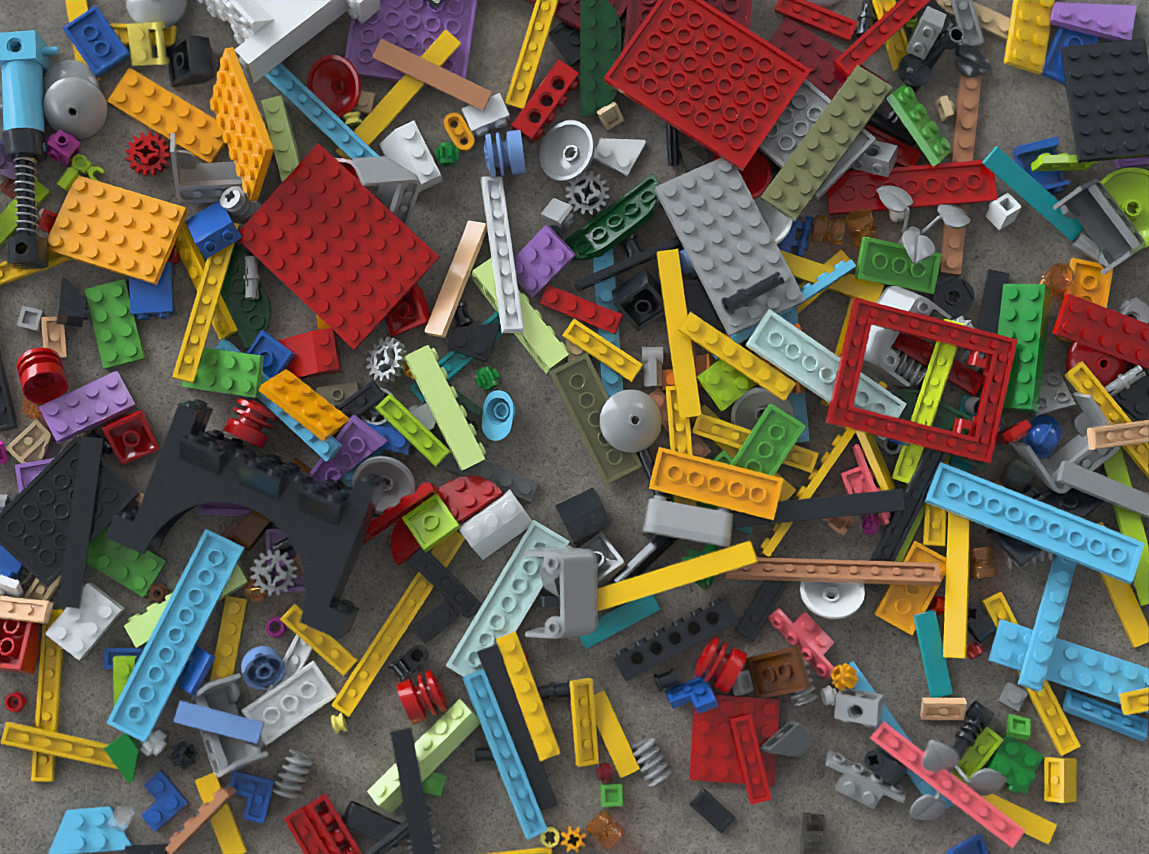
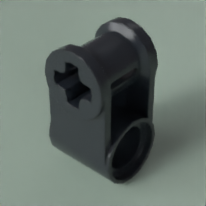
M968 603V609H971V617H968L967 629L976 641L982 643L997 628L977 605Z
M423 645L413 646L393 661L388 668L394 670L399 676L400 682L405 681L417 668L426 662L429 652ZM415 649L422 651L423 658L421 661L414 659L413 652Z
M881 749L871 750L864 757L865 765L893 786L899 784L908 769L896 758H893ZM875 755L878 756L877 760L879 761L876 764L874 763L875 759L872 757Z

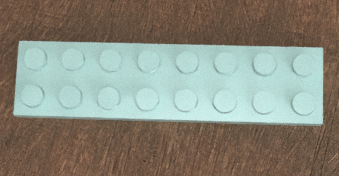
M767 310L746 346L830 403L840 357L772 310ZM861 373L853 407L899 418L906 403Z
M532 521L447 662L446 666L463 677L483 669L477 651L497 644V638L513 633L518 629L543 587L539 571L544 567V556H525L524 551L537 547L565 548L570 541L537 521Z

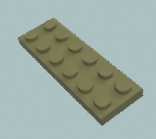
M585 353L549 371L604 485L642 467L636 452L627 453L615 449L605 440L601 432L600 413L609 396L588 354Z

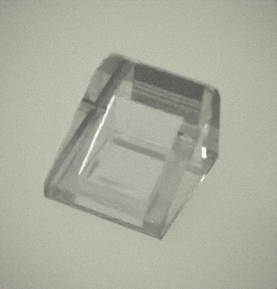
M116 807L108 825L120 832L126 830L137 811L136 808Z

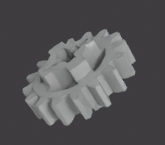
M593 171L589 175H586L584 172L575 181H568L571 187H566L565 191L570 194L565 195V199L571 200L568 204L572 207L574 206V213L580 210L581 216L588 212L591 217L593 211H596L598 214L600 213V206L602 208L606 207L604 201H609V196L606 195V193H609V188L604 187L607 183L606 180L600 181V174L594 177ZM586 181L583 185L578 186V184ZM593 183H595L600 188V190L595 189ZM590 186V194L587 197V200L585 201L584 193H586V190H588V187ZM574 196L580 199L581 205L575 200ZM592 202H597L596 204L589 206V204H591Z
M386 337L385 340L380 338L379 344H373L375 349L373 351L369 350L371 357L366 359L370 362L367 369L371 370L369 375L373 376L375 380L388 383L389 380L395 381V375L401 376V369L405 370V366H403V363L406 362L404 356L408 352L404 350L405 345L400 343L399 340Z
M269 549L267 556L264 553H260L261 560H254L257 566H253L250 569L255 572V574L251 575V579L257 580L254 586L260 585L261 593L266 589L268 590V596H271L273 591H276L277 596H279L281 589L288 592L287 585H294L291 578H297V574L293 573L297 566L291 565L294 559L288 560L286 558L287 552L282 556L280 555V549H277L275 554ZM273 558L271 564H269L268 566H261L263 562ZM280 560L287 565L288 570L282 568ZM276 563L277 572H280V574H277L272 582L271 573L268 570H272ZM260 574L266 577L268 585L262 581ZM287 579L283 584L275 586L278 580Z

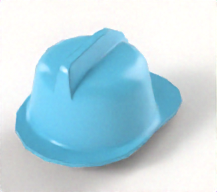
M497 390L491 392L484 402L482 430L484 435L493 441L502 440L509 434L516 415V406L510 395L504 391Z

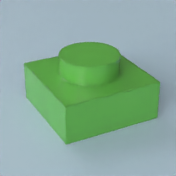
M1009 714L1007 717L1006 736L1028 741L1030 737V719Z
M433 771L422 782L424 792L441 797L447 775Z
M622 783L600 784L601 807L623 806Z

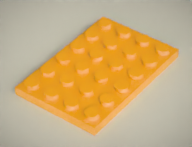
M225 48L223 57L220 59V70L217 71V82L213 86L214 93L210 99V107L212 111H215L218 127L222 129L224 143L228 144L231 160L235 162L236 173L242 180L243 191L247 193L250 201H256L259 198L274 147L234 48Z
M78 176L71 185L48 236V251L157 285L189 210L183 206Z

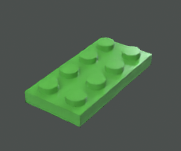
M903 84L886 98L932 166L940 163L952 151L948 140L941 136L937 124L930 120L926 108L919 104L911 87Z
M862 237L855 278L934 294L942 253L934 252L929 258L914 264L904 245Z
M123 279L85 289L103 369L106 370L145 360L137 320L130 311V291L127 280Z
M204 348L194 384L182 381V387L259 398L264 356Z
M769 403L730 465L774 476L806 425L772 403Z
M108 526L89 545L87 564L146 598L149 588L155 583L168 561L147 549L146 554H142L106 538L110 527Z

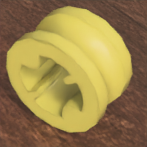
M350 112L343 116L348 127L358 126L362 123V120L359 119L361 116L360 112Z
M339 713V716L332 715L331 719L335 733L339 734L341 730L346 732L347 725L344 714Z
M547 827L548 830L541 833L540 838L542 844L550 848L558 844L560 835L556 828ZM550 831V834L551 831L555 833V841L550 843V840L549 842L545 841V833Z

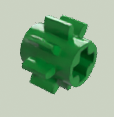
M451 142L440 143L439 148H435L436 161H440L441 166H454L455 160H460L459 148H455V144Z
M486 366L476 372L478 377L474 378L479 389L483 387L485 391H488L499 385L497 380L501 377L496 368L492 370L490 366Z

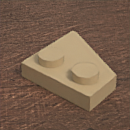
M36 419L6 449L21 464L44 460L53 434L39 419Z

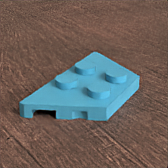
M112 806L70 809L64 815L49 854H78L125 850V845H133V843L129 841L124 832L125 829L122 823L118 821Z

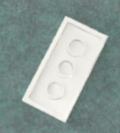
M313 660L241 711L246 718L264 723L260 738L265 745H268L337 697V693Z

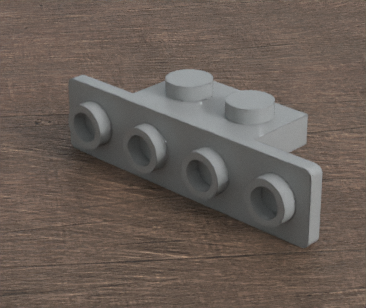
M828 751L825 764L843 773L836 784V791L872 809L876 807L883 794L901 803L905 801L906 788L901 784L893 786L860 763L853 762L840 753Z

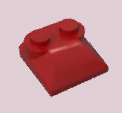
M418 284L385 317L391 337L428 324L431 313L425 295Z
M142 410L115 419L102 428L120 465L160 449L149 425V419Z

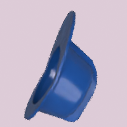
M1039 415L1030 422L1032 427L1026 430L1028 434L1023 437L1022 443L1029 445L1038 459H1045L1055 451L1062 436V429L1059 422L1053 417Z

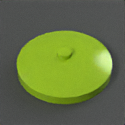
M1135 167L1116 170L1101 180V183L1143 237L1146 243L1144 248L1149 247V171Z

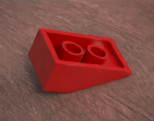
M332 328L310 331L278 340L295 353L286 369L297 378L303 379L342 372L337 334Z
M0 619V671L34 675L39 654L38 623Z

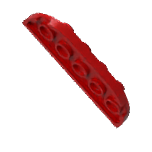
M479 476L455 478L439 488L440 493L438 494L459 525L504 495L493 482ZM403 519L396 523L391 536V551L398 566L407 561L421 546Z

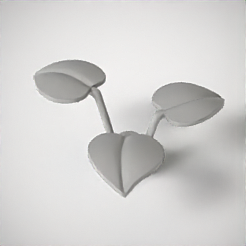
M882 186L876 190L882 203L889 210L897 213L905 211L904 225L901 229L903 235L898 244L904 245L914 264L929 258L935 252L933 242L928 237L923 236L935 223L943 219L948 227L963 228L970 222L968 214L958 205L940 204L937 208L940 215L921 232L914 226L907 228L910 213L908 207L913 204L911 196L905 190L895 186Z
M930 740L928 749L922 758L924 769L930 772H938L944 769L951 773L953 768H955L965 782L970 784L969 787L980 796L993 794L1006 781L1005 776L991 769L980 770L971 779L967 778L957 764L959 761L958 753L949 746ZM936 790L935 797L924 795L917 799L910 809V817L916 820H932L940 817L946 810L945 802L939 800L941 793Z

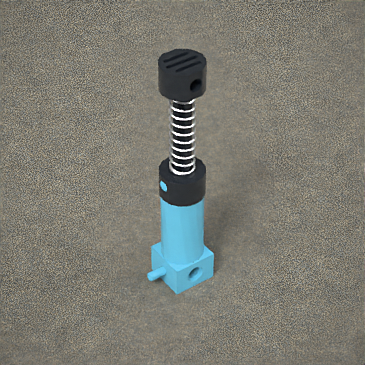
M35 30L0 33L3 158L8 162L16 163L14 168L17 169V173L14 176L17 177V181L14 184L17 185V189L14 191L17 192V197L14 199L18 201V205H15L18 208V213H15L18 216V220L15 221L18 224V228L15 231L19 234V236L6 240L8 267L20 270L43 269L49 266L48 240L39 237V233L36 231L39 227L36 221L39 218L35 215L38 212V209L35 207L38 204V201L35 200L38 194L35 190L38 187L34 183L38 179L34 176L37 173L34 167L47 159L43 109V73H46L49 69V55H59L60 50L57 46L48 47V44Z

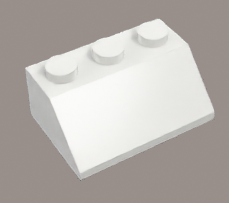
M415 121L395 129L379 144L385 157L418 176L421 182L419 192L443 181Z
M508 490L504 495L460 524L461 528L459 530L470 546L484 560L528 529L532 519L512 491Z

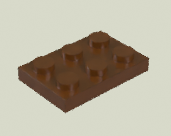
M799 645L746 658L757 698L763 699L811 688Z

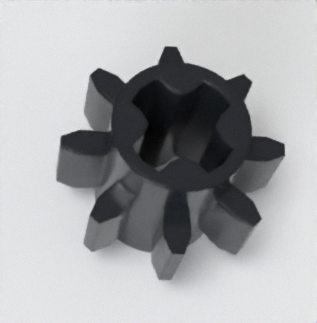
M183 741L171 748L173 752L169 758L174 763V767L181 765V769L184 770L189 768V765L196 763L194 759L198 752L193 747L194 744L186 745V742Z

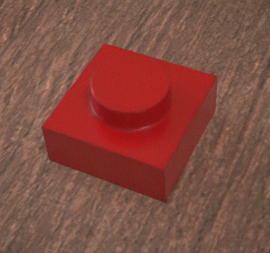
M40 209L39 219L36 222L39 225L38 230L50 234L58 214L46 209Z

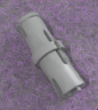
M256 256L245 257V275L243 280L245 281L246 288L245 299L249 300L259 299V259Z
M1136 365L1125 374H1119L1116 380L1104 388L1113 397L1123 389H1129L1131 384L1146 376L1144 371L1142 372L1143 369L1139 365Z

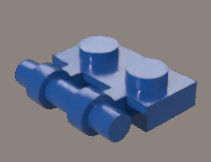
M806 216L805 223L799 222L800 217L796 222L793 221L789 234L777 244L779 250L790 253V249L793 247L797 248L795 255L804 256L809 246V243H807L809 235L813 233L814 218L811 216ZM796 230L802 231L800 240H794Z

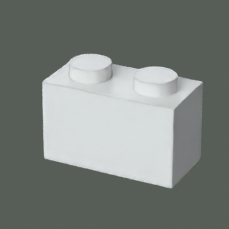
M500 93L491 96L484 112L470 105L462 108L464 118L473 136H483L489 132V129L494 127L497 129L502 128L510 121L509 113Z

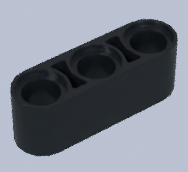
M352 800L349 802L341 819L345 825L379 841L401 824Z

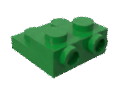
M1004 733L1002 737L1003 742L992 754L985 769L995 770L1002 776H1005V783L1008 784L1007 789L1017 795L1019 792L1026 794L1036 776L1034 773L1044 756L1017 739L1006 736V733Z

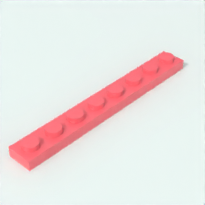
M884 721L880 723L871 735V740L1011 848L1014 847L1025 832L1023 828L948 770L942 769L938 772H930L924 769L922 758L925 753Z

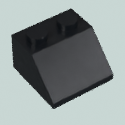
M187 34L166 48L167 57H169L168 67L171 87L202 84L214 77L211 56L212 48L209 38Z
M646 269L612 290L614 306L637 331H640L665 314L662 289Z
M593 488L555 505L573 543L611 526L606 511Z

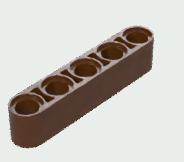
M296 457L291 461L301 466L299 472L310 473L312 470ZM252 509L234 531L231 539L245 547L246 551H250L263 536L265 529H268L273 522L263 514Z

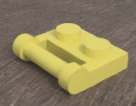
M164 22L127 24L132 66L169 64V57H166L163 28H165ZM150 29H155L158 58L153 57Z

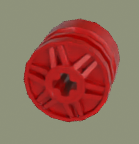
M40 347L31 349L19 357L16 367L23 395L27 400L37 404H46L67 392V377L61 356L56 351Z
M238 398L237 403L245 408L242 411L234 407L233 411L240 415L239 419L229 417L222 430L263 449L269 437L262 432V429L264 427L273 430L274 426L266 423L269 418L277 422L279 417L269 408L255 401Z
M713 637L711 642L705 646L697 661L694 676L700 678L703 672L706 671L703 681L708 682L712 676H715L714 687L724 693H728L745 663L747 653L734 647L727 654L725 653L727 643L724 641L719 649H717L720 639Z
M431 669L425 671L427 682L422 674H418L419 685L417 686L410 678L397 684L401 702L413 725L427 720V709L434 716H437L436 705H438L442 713L448 711L443 687Z

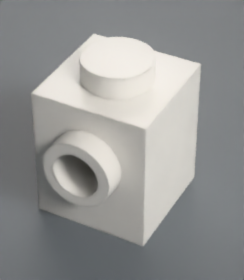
M1006 193L989 204L986 217L998 230H1001L1015 221L1022 206L1009 193Z

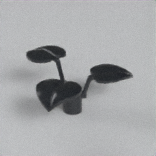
M931 0L919 11L918 22L927 6L946 14L943 28L939 35L944 36L942 37V45L924 62L920 57L911 53L905 55L900 60L899 77L903 83L915 87L925 84L932 74L926 64L944 48L951 50L956 47L955 55L957 58L955 60V67L965 77H976L991 70V65L978 49L972 45H962L964 40L962 29L958 27L948 28L951 22L950 17L936 0Z

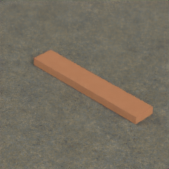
M380 39L372 56L373 59L483 112L492 96V91L383 39Z

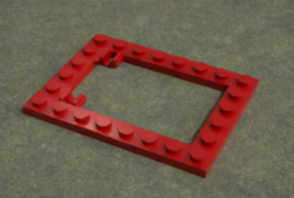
M854 298L826 423L984 463H991L1018 339ZM871 326L970 350L967 365L981 367V369H984L983 376H986L977 417L974 416L973 421L955 418L953 430L948 431L853 407ZM979 353L984 354L983 359L978 358ZM962 428L967 429L966 435L961 434Z

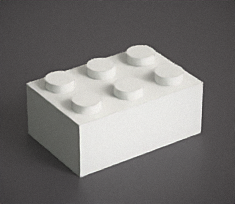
M87 583L83 588L81 608L67 607L45 634L75 658L82 660L125 608L95 584Z

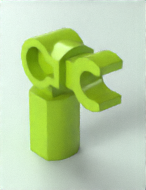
M78 154L72 159V167L67 168L56 184L68 192L81 172L84 175L89 174L90 179L96 181L98 180L94 175L97 172L103 175L106 173L100 167H93L94 164L84 155Z

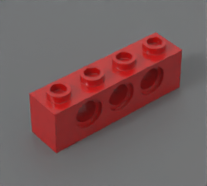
M558 59L513 122L512 131L520 130L521 137L531 144L535 140L539 141L545 132L543 129L546 124H551L557 115L555 113L556 110L566 104L568 100L566 96L570 91L574 92L580 83L578 81L579 73ZM559 83L562 84L564 88L561 90L554 89V85ZM550 100L552 105L546 107L542 105V102ZM533 116L541 118L538 123L530 121Z
M326 794L319 796L302 807L330 854H362Z

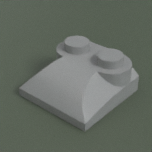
M602 532L578 548L590 549L596 554L597 589L613 580L612 578L626 566L624 560Z

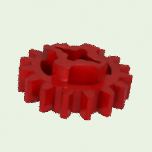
M151 131L148 132L147 136L140 132V138L133 136L134 142L127 143L131 148L125 150L130 155L125 158L130 163L129 167L132 170L136 169L135 172L138 175L143 172L145 177H148L150 172L157 176V170L163 173V165L169 166L166 159H171V155L167 153L170 151V147L166 145L168 142L164 138L161 139L158 133L154 136ZM155 143L160 146L161 150L155 149ZM136 158L141 159L142 166L137 163Z

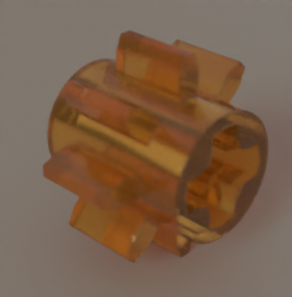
M24 397L21 403L23 406L22 412L30 419H40L42 413L39 406L44 404L33 403Z
M249 578V583L244 584L246 599H252V603L264 602V597L268 596V590L265 589L261 593V586H254L257 580Z

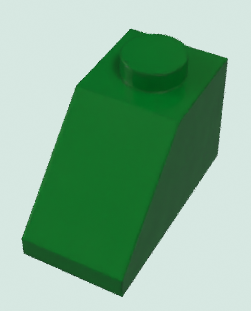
M124 733L103 749L126 781L130 783L135 778L140 752L138 745L140 740Z

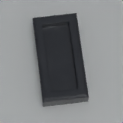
M704 788L689 803L721 834L736 818Z

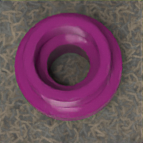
M871 514L864 518L861 525L863 533L866 535H875L880 527V520L875 515Z
M272 617L268 620L266 631L269 636L280 638L287 632V625L280 620L281 617ZM274 624H280L281 628L279 631L274 630Z

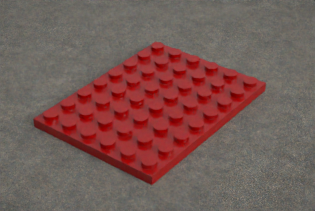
M658 0L605 75L603 82L733 166L744 171L811 72V69L703 0Z
M319 143L239 230L242 236L239 241L354 350L364 342L440 258Z

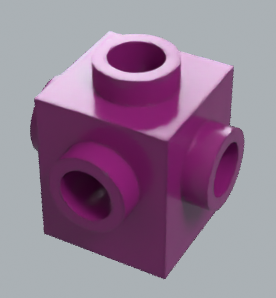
M61 129L56 134L50 135L47 139V154L54 161H59L67 167L72 164V159L75 155L81 154V143L72 134L65 133Z

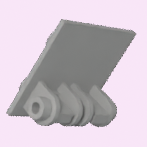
M1059 370L1043 375L1039 413H1029L1031 416L1037 417L1044 413L1055 412L1059 409H1066L1069 406L1076 405Z

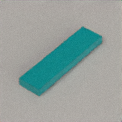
M653 594L630 601L598 618V627L594 633L579 637L585 649L659 611L660 607Z
M931 610L915 614L913 618L930 698L953 694L946 659L943 657V645L936 612Z

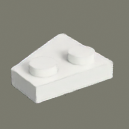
M601 139L595 149L593 159L628 177L646 141Z

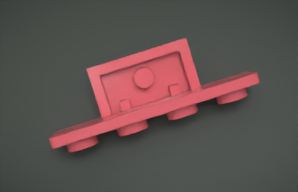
M859 444L852 446L851 448L859 467L840 473L847 494L881 491L874 484L873 479H875L872 468L866 464L865 459L867 457L863 448H860ZM889 512L877 513L882 525L890 523L889 518L891 516Z
M779 608L768 616V620L786 638L787 642L792 646L799 645L803 659L814 668L819 676L824 680L830 678L834 667L823 655L834 644V641L806 611L794 622Z

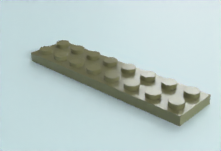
M857 65L762 194L761 200L796 222L892 91V86Z

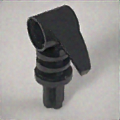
M977 700L970 705L965 713V716L969 719L966 718L964 721L965 725L962 724L960 727L961 731L955 733L957 741L952 749L958 753L959 760H961L968 747H974L976 744L974 739H977L978 733H981L990 724L995 714Z

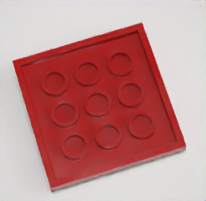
M714 695L718 706L699 714L693 704L689 780L745 784L729 719L751 714L760 747L778 731L780 699ZM760 749L768 786H775L777 754L764 752Z

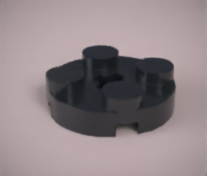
M950 276L936 284L935 292L931 294V301L952 316L951 318H959L971 309L974 291L966 280ZM948 293L957 294L956 303L948 300Z

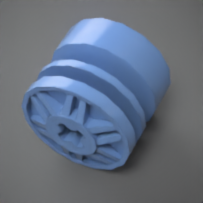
M520 130L507 131L506 141L501 140L499 132L496 133L497 142L492 143L491 134H485V160L491 178L496 177L495 168L500 167L501 176H505V166H510L513 175L526 173Z

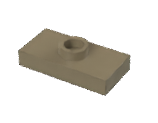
M358 382L317 387L316 393L336 407L357 392L359 387Z

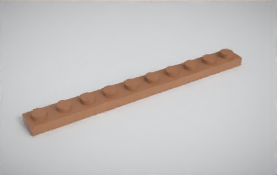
M960 74L950 163L973 161L981 75L969 78ZM968 204L958 205L967 213ZM944 223L939 274L961 275L966 226L963 228H951Z
M756 557L757 562L725 572V579L939 586L940 584L939 563Z

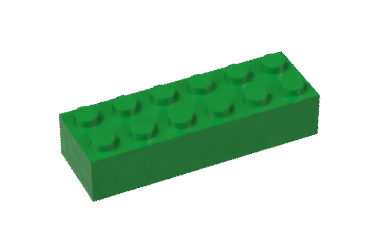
M1003 284L998 335L1018 339L1002 409L1003 412L1039 413L1052 291L1045 284Z

